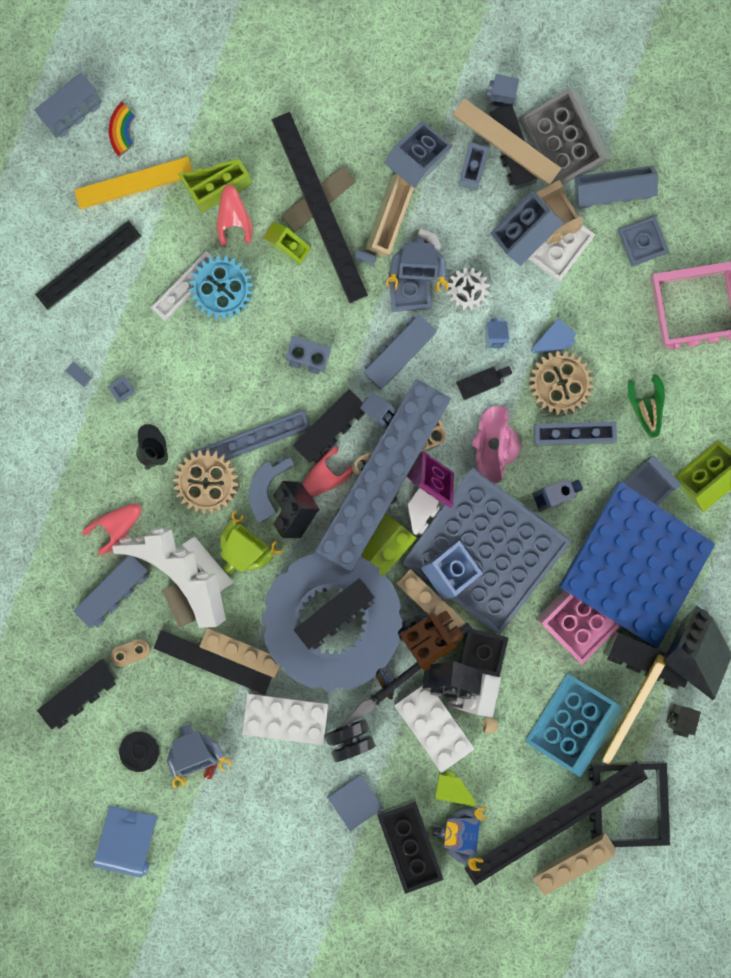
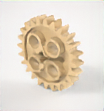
M556 351L555 357L548 353V360L541 357L542 364L537 362L535 364L538 370H531V373L535 375V377L529 378V381L534 382L533 385L529 386V389L535 390L531 397L537 396L538 399L535 401V404L543 403L541 410L548 407V414L552 410H555L556 416L559 415L560 411L566 416L568 410L574 414L575 407L579 410L582 409L580 402L588 403L585 396H592L588 392V390L594 388L593 385L589 384L594 378L588 377L592 370H585L588 363L581 364L582 357L575 360V353L570 357L567 356V351H564L562 356H560L559 351ZM562 366H569L572 370L571 374H563ZM553 367L557 368L560 380H565L566 384L564 385V389L567 395L569 396V400L565 398L562 386L557 385L559 378L556 372L554 371ZM550 373L553 376V382H545L543 374ZM570 385H578L579 393H572L569 389ZM554 391L559 392L561 400H552L551 393Z
M199 449L197 456L194 452H191V459L185 456L183 458L185 464L182 462L178 464L181 470L176 469L174 472L179 475V477L173 478L174 482H178L174 489L180 490L176 497L183 496L181 504L188 502L187 509L194 506L195 513L200 508L203 514H205L206 509H209L210 513L213 514L215 507L220 512L221 504L227 507V499L233 501L234 498L231 493L237 494V490L233 487L238 486L239 482L233 479H236L238 474L232 473L236 467H229L231 460L224 461L225 454L218 457L217 450L213 455L210 454L209 449H207L206 454H203L202 450ZM197 466L201 468L202 473L194 475L191 469ZM219 468L222 471V475L215 477L212 475L211 470ZM205 477L208 478L209 481L207 486L204 485L203 482ZM188 479H193V480H198V481L189 482ZM223 481L224 484H219V483H214V482ZM196 486L200 488L201 493L193 495L190 492V488ZM218 488L221 494L217 497L212 496L210 490Z

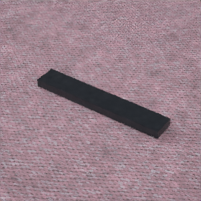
M127 221L35 295L45 308L50 310L142 236L130 221Z
M164 630L160 631L153 648L264 695L272 679L269 675L205 650L200 645Z

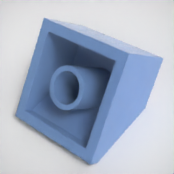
M460 541L434 556L421 567L444 601L457 596L483 574Z

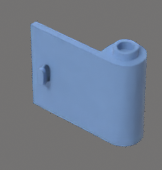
M109 806L94 867L142 878L143 874L147 875L150 865L147 862V853L157 816Z

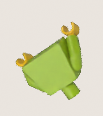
M237 511L232 513V521L228 522L220 537V548L222 549L220 556L227 561L222 569L229 575H232L236 569L243 573L246 569L254 571L263 568L274 558V554H279L283 550V547L279 551L274 550V545L278 541L272 543L270 550H268L269 546L240 524L244 520V515L239 520L234 519Z

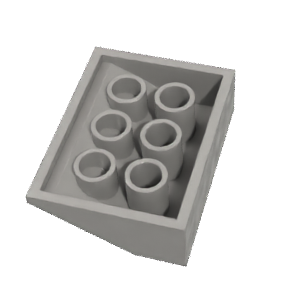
M568 88L520 118L534 148L562 168L552 183L560 180L562 185L574 180V177L585 175L612 160L578 89Z

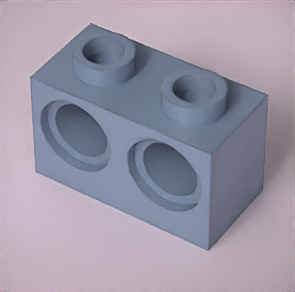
M496 74L495 79L490 80L486 98H490L489 105L505 107L512 104L513 106L519 79Z
M292 336L285 359L289 362V366L299 369L300 366H304L311 373H324L331 353V347ZM295 349H302L304 355L301 358H295L293 351ZM314 355H321L323 361L320 364H314L312 362Z

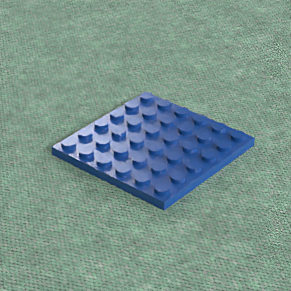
M617 481L558 587L658 649L713 550L715 543L621 481Z

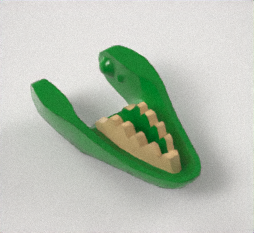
M657 374L652 375L651 378L655 393L648 398L636 399L635 383L632 380L627 382L630 403L642 427L651 438L658 437L660 434L665 400V388Z

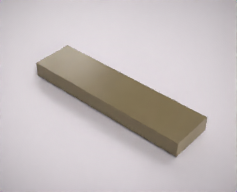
M343 166L326 179L321 186L329 204L355 184L356 181ZM304 198L282 215V218L294 232L313 218Z

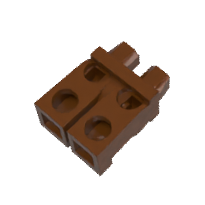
M447 610L438 615L432 613L429 617L400 634L424 671L429 669L431 664L440 657L456 649L457 645L455 643L464 637L457 626L448 632L445 629L447 625L453 622Z

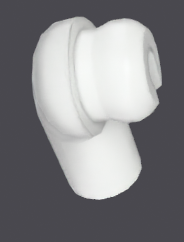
M421 228L417 238L420 237L428 243H432L435 251L439 252L441 243L437 235Z

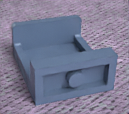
M654 455L623 482L657 506L681 486L680 482Z

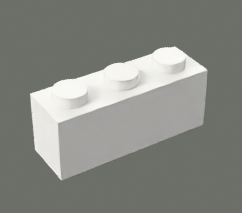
M196 537L183 543L177 549H185L186 552L194 551L198 573L208 572V574L217 575L220 594L234 583Z

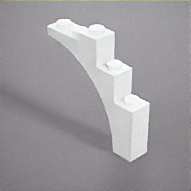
M163 527L153 528L151 533L136 539L124 537L112 546L114 554H126L141 558L165 572L179 586L188 599L199 628L217 627L226 620L217 575L208 574V572L198 573L194 551L176 550L172 529L163 530Z

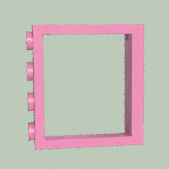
M731 262L657 273L650 277L662 347H668L669 350L680 348L681 344L688 343V347L700 345V341L705 340L708 343L719 342V338L724 337L731 340V329L669 339L659 285L724 274L731 311Z

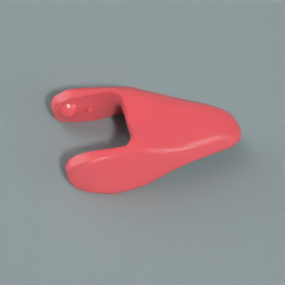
M226 185L221 194L216 222V232L221 246H225L227 239L224 236V230L228 227L240 226L245 229L244 233L246 235L244 240L249 244L253 234L251 219L233 185Z
M337 446L323 453L324 455L313 465L302 482L311 498L336 488L348 481L352 476V466H348L347 471L343 472L341 476H336L327 467L325 461L331 458V455L338 453L339 448Z
M130 504L113 510L92 520L82 533L83 535H89L91 530L95 529L98 524L102 525L109 533L111 541L106 546L100 547L98 554H107L113 551L112 546L117 544L119 539L126 537L139 518L142 508L139 504Z

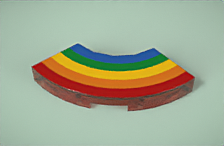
M122 101L112 113L108 128L110 143L119 158L134 145L130 139L129 130L131 123L136 118Z

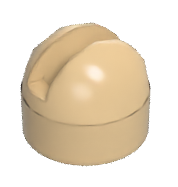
M485 717L483 720V733L491 734L496 732L499 727L498 722L494 718Z

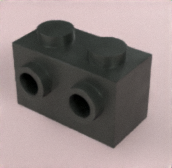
M674 704L672 712H668L666 723H669L668 727L673 729L672 733L686 738L689 737V734L695 736L701 711Z

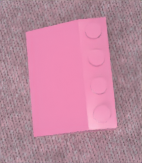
M564 590L535 618L581 665L620 627Z

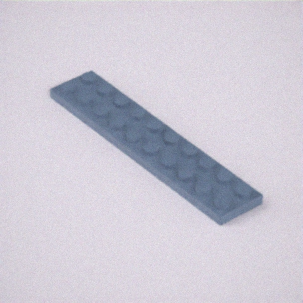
M418 379L414 381L315 553L350 573L352 572L451 400L449 396Z

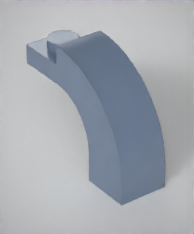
M282 457L277 460L274 467L267 461L258 469L251 481L249 502L252 512L259 523L277 514L269 500L268 489L275 477L295 466L290 457L288 459Z

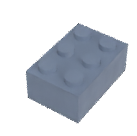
M81 72L34 110L54 137L58 138L59 136H65L70 131L69 128L74 124L78 125L83 122L84 116L90 111L93 113L98 110L102 100L96 89Z
M422 120L393 147L384 163L415 188L442 163L453 145Z
M532 190L490 234L503 251L521 266L564 222L547 202Z

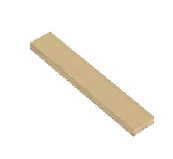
M464 98L452 114L457 120L547 185L552 183L562 169Z

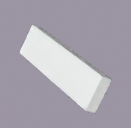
M207 251L150 307L165 322L194 293L188 291L194 288V285L188 282L195 280L191 273H198L195 267L202 268V260L208 264V257L216 261Z

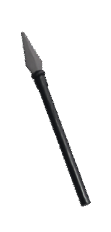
M468 622L459 628L463 635L472 629ZM418 662L383 689L377 691L375 695L372 694L370 698L363 700L343 722L341 727L371 713L374 707L380 704V701L382 702L387 695L422 669Z

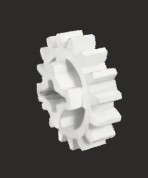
M464 268L463 273H460L458 270L456 271L457 277H450L453 283H448V288L451 290L447 291V295H452L449 301L450 303L456 302L455 308L462 306V311H465L466 307H469V310L472 312L474 306L478 309L481 308L480 302L486 303L487 300L484 296H489L490 292L485 290L490 287V284L484 283L487 277L481 278V271L476 274L474 273V268L470 272H467V269ZM471 278L476 279L479 283H475ZM462 279L463 283L461 286L455 287L456 283ZM466 283L472 289L470 297L468 292L464 291ZM481 292L480 297L474 301V295ZM457 296H462L466 299V302L460 300Z

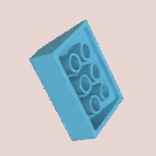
M567 673L525 742L581 777L623 708Z

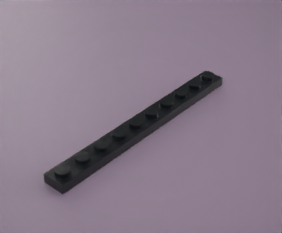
M287 112L271 119L349 304L367 297L366 289L291 113Z
M637 760L480 857L483 863L476 861L475 864L477 868L481 869L480 871L471 870L469 866L464 868L476 886L647 780L648 776Z

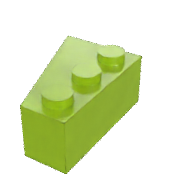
M240 159L215 164V166L205 169L203 167L198 168L196 171L188 173H178L201 214L220 203L221 194L226 185H233L237 192H240L253 184L249 173Z

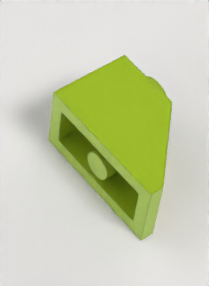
M275 222L271 224L263 236V239L272 247L300 265L311 249L291 230Z
M445 770L443 773L438 774L435 799L476 806L475 799L459 776H455L456 772Z

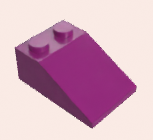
M422 451L407 477L413 484H417L428 494L451 508L454 496V472L425 451Z

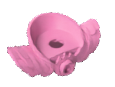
M494 406L484 410L479 422V432L477 436L473 437V447L477 450L476 463L478 472L493 483L502 481L505 465L513 462L521 450V439L518 433L508 426V408L503 406ZM493 438L499 440V447L495 450L489 447V442Z

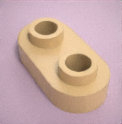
M138 639L116 647L111 652V661L114 665L122 667L142 660L150 654V645L147 641ZM137 646H142V653H137ZM118 653L124 655L123 660L117 658Z

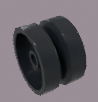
M366 719L351 722L343 727L340 726L325 734L328 745L342 744L331 752L334 762L355 757L376 747L372 736L368 735L359 738V736L367 733L369 730Z

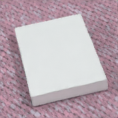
M583 225L578 232L565 235L558 243L554 244L552 242L547 245L544 242L528 260L560 283L596 234Z

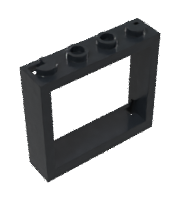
M664 761L639 762L643 770H656L659 838L618 839L610 841L614 847L670 846L667 763ZM633 762L591 764V769H588V780L592 781V788L600 783V771H620ZM601 808L589 815L590 822H593L594 830H590L591 840L602 834Z

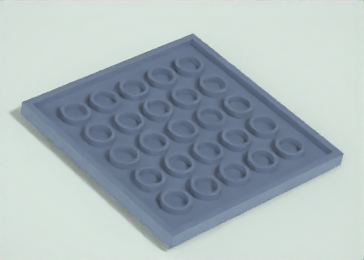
M472 467L454 492L453 506L451 508L446 505L443 506L402 564L432 585L421 567L434 556L460 541L483 574L457 596L450 599L500 635L572 540Z

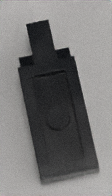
M498 366L490 367L459 380L456 384L464 401L500 386L505 382L503 378L511 375L512 371L510 366L500 370Z

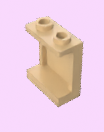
M560 180L536 192L564 222L545 241L547 245L552 242L554 244L558 243L565 235L569 233L574 234L581 229L583 219L577 215L563 192V185Z

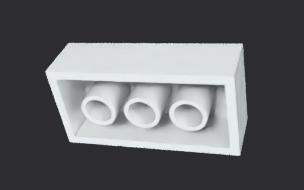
M422 684L396 702L394 706L442 773L472 752L474 747L438 696L431 695L430 691L422 689Z
M248 693L242 735L323 745L329 703Z

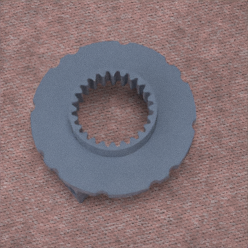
M317 553L304 556L290 564L288 571L280 574L268 591L264 603L266 611L262 614V623L266 627L263 634L265 643L275 663L282 665L285 673L296 682L312 689L322 687L325 691H335L337 688L348 690L374 678L377 670L385 668L389 663L400 641L398 631L402 628V618L399 616L401 605L390 580L387 577L381 576L379 568L362 557L359 558L351 573ZM360 578L375 597L372 600L374 604L365 611L362 608L360 609L361 612H365L362 619L366 621L365 624H362V628L365 631L359 633L361 640L355 639L356 646L349 645V651L343 648L341 654L334 651L330 655L328 650L323 654L321 653V648L314 650L313 647L308 650L293 630L302 623L298 621V618L303 617L300 610L305 609L304 602L309 603L308 596L315 597V591L322 593L323 588H326L327 591H330L332 587L336 591H339L340 588L344 590Z

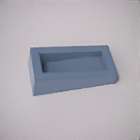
M74 362L66 370L84 388L92 380V377Z

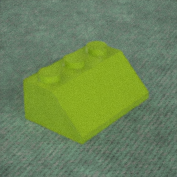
M718 440L674 476L680 482L681 490L703 512L731 490V450Z
M385 513L360 557L377 566L380 575L384 577L415 541L416 537Z

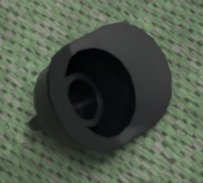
M144 424L141 426L137 434V459L144 465L146 470L165 464L168 461L165 437L154 425Z

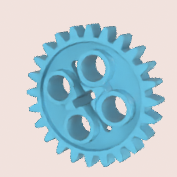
M216 255V261L208 257V264L202 260L201 264L203 267H195L198 273H191L195 280L188 282L194 285V288L188 290L195 294L190 298L191 300H197L194 307L200 305V313L206 310L207 317L213 313L215 320H217L219 315L225 320L226 314L233 318L234 311L237 314H241L239 308H247L244 301H251L247 294H253L252 291L248 290V287L253 286V284L247 282L252 276H245L248 269L241 270L242 262L235 265V258H232L229 262L227 255L224 256L223 260H220V256ZM216 268L224 270L225 276L222 279H217L214 276ZM207 275L211 276L218 284L224 283V289L231 293L235 299L232 300L223 291L218 293L216 291L218 287L207 279ZM232 281L239 282V291H231L229 286ZM204 283H209L212 286V292L208 295L204 294L201 290ZM220 296L226 297L228 301L227 305L223 308L217 305V299Z

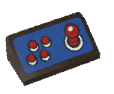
M388 664L385 668H380L376 672V678L382 689L395 679ZM394 691L387 695L388 699H393Z

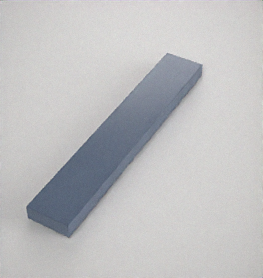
M301 410L200 449L203 454H206L207 449H209L212 455L217 450V456L220 457L225 454L224 461L306 431L310 428L305 411ZM199 449L192 452L197 456Z

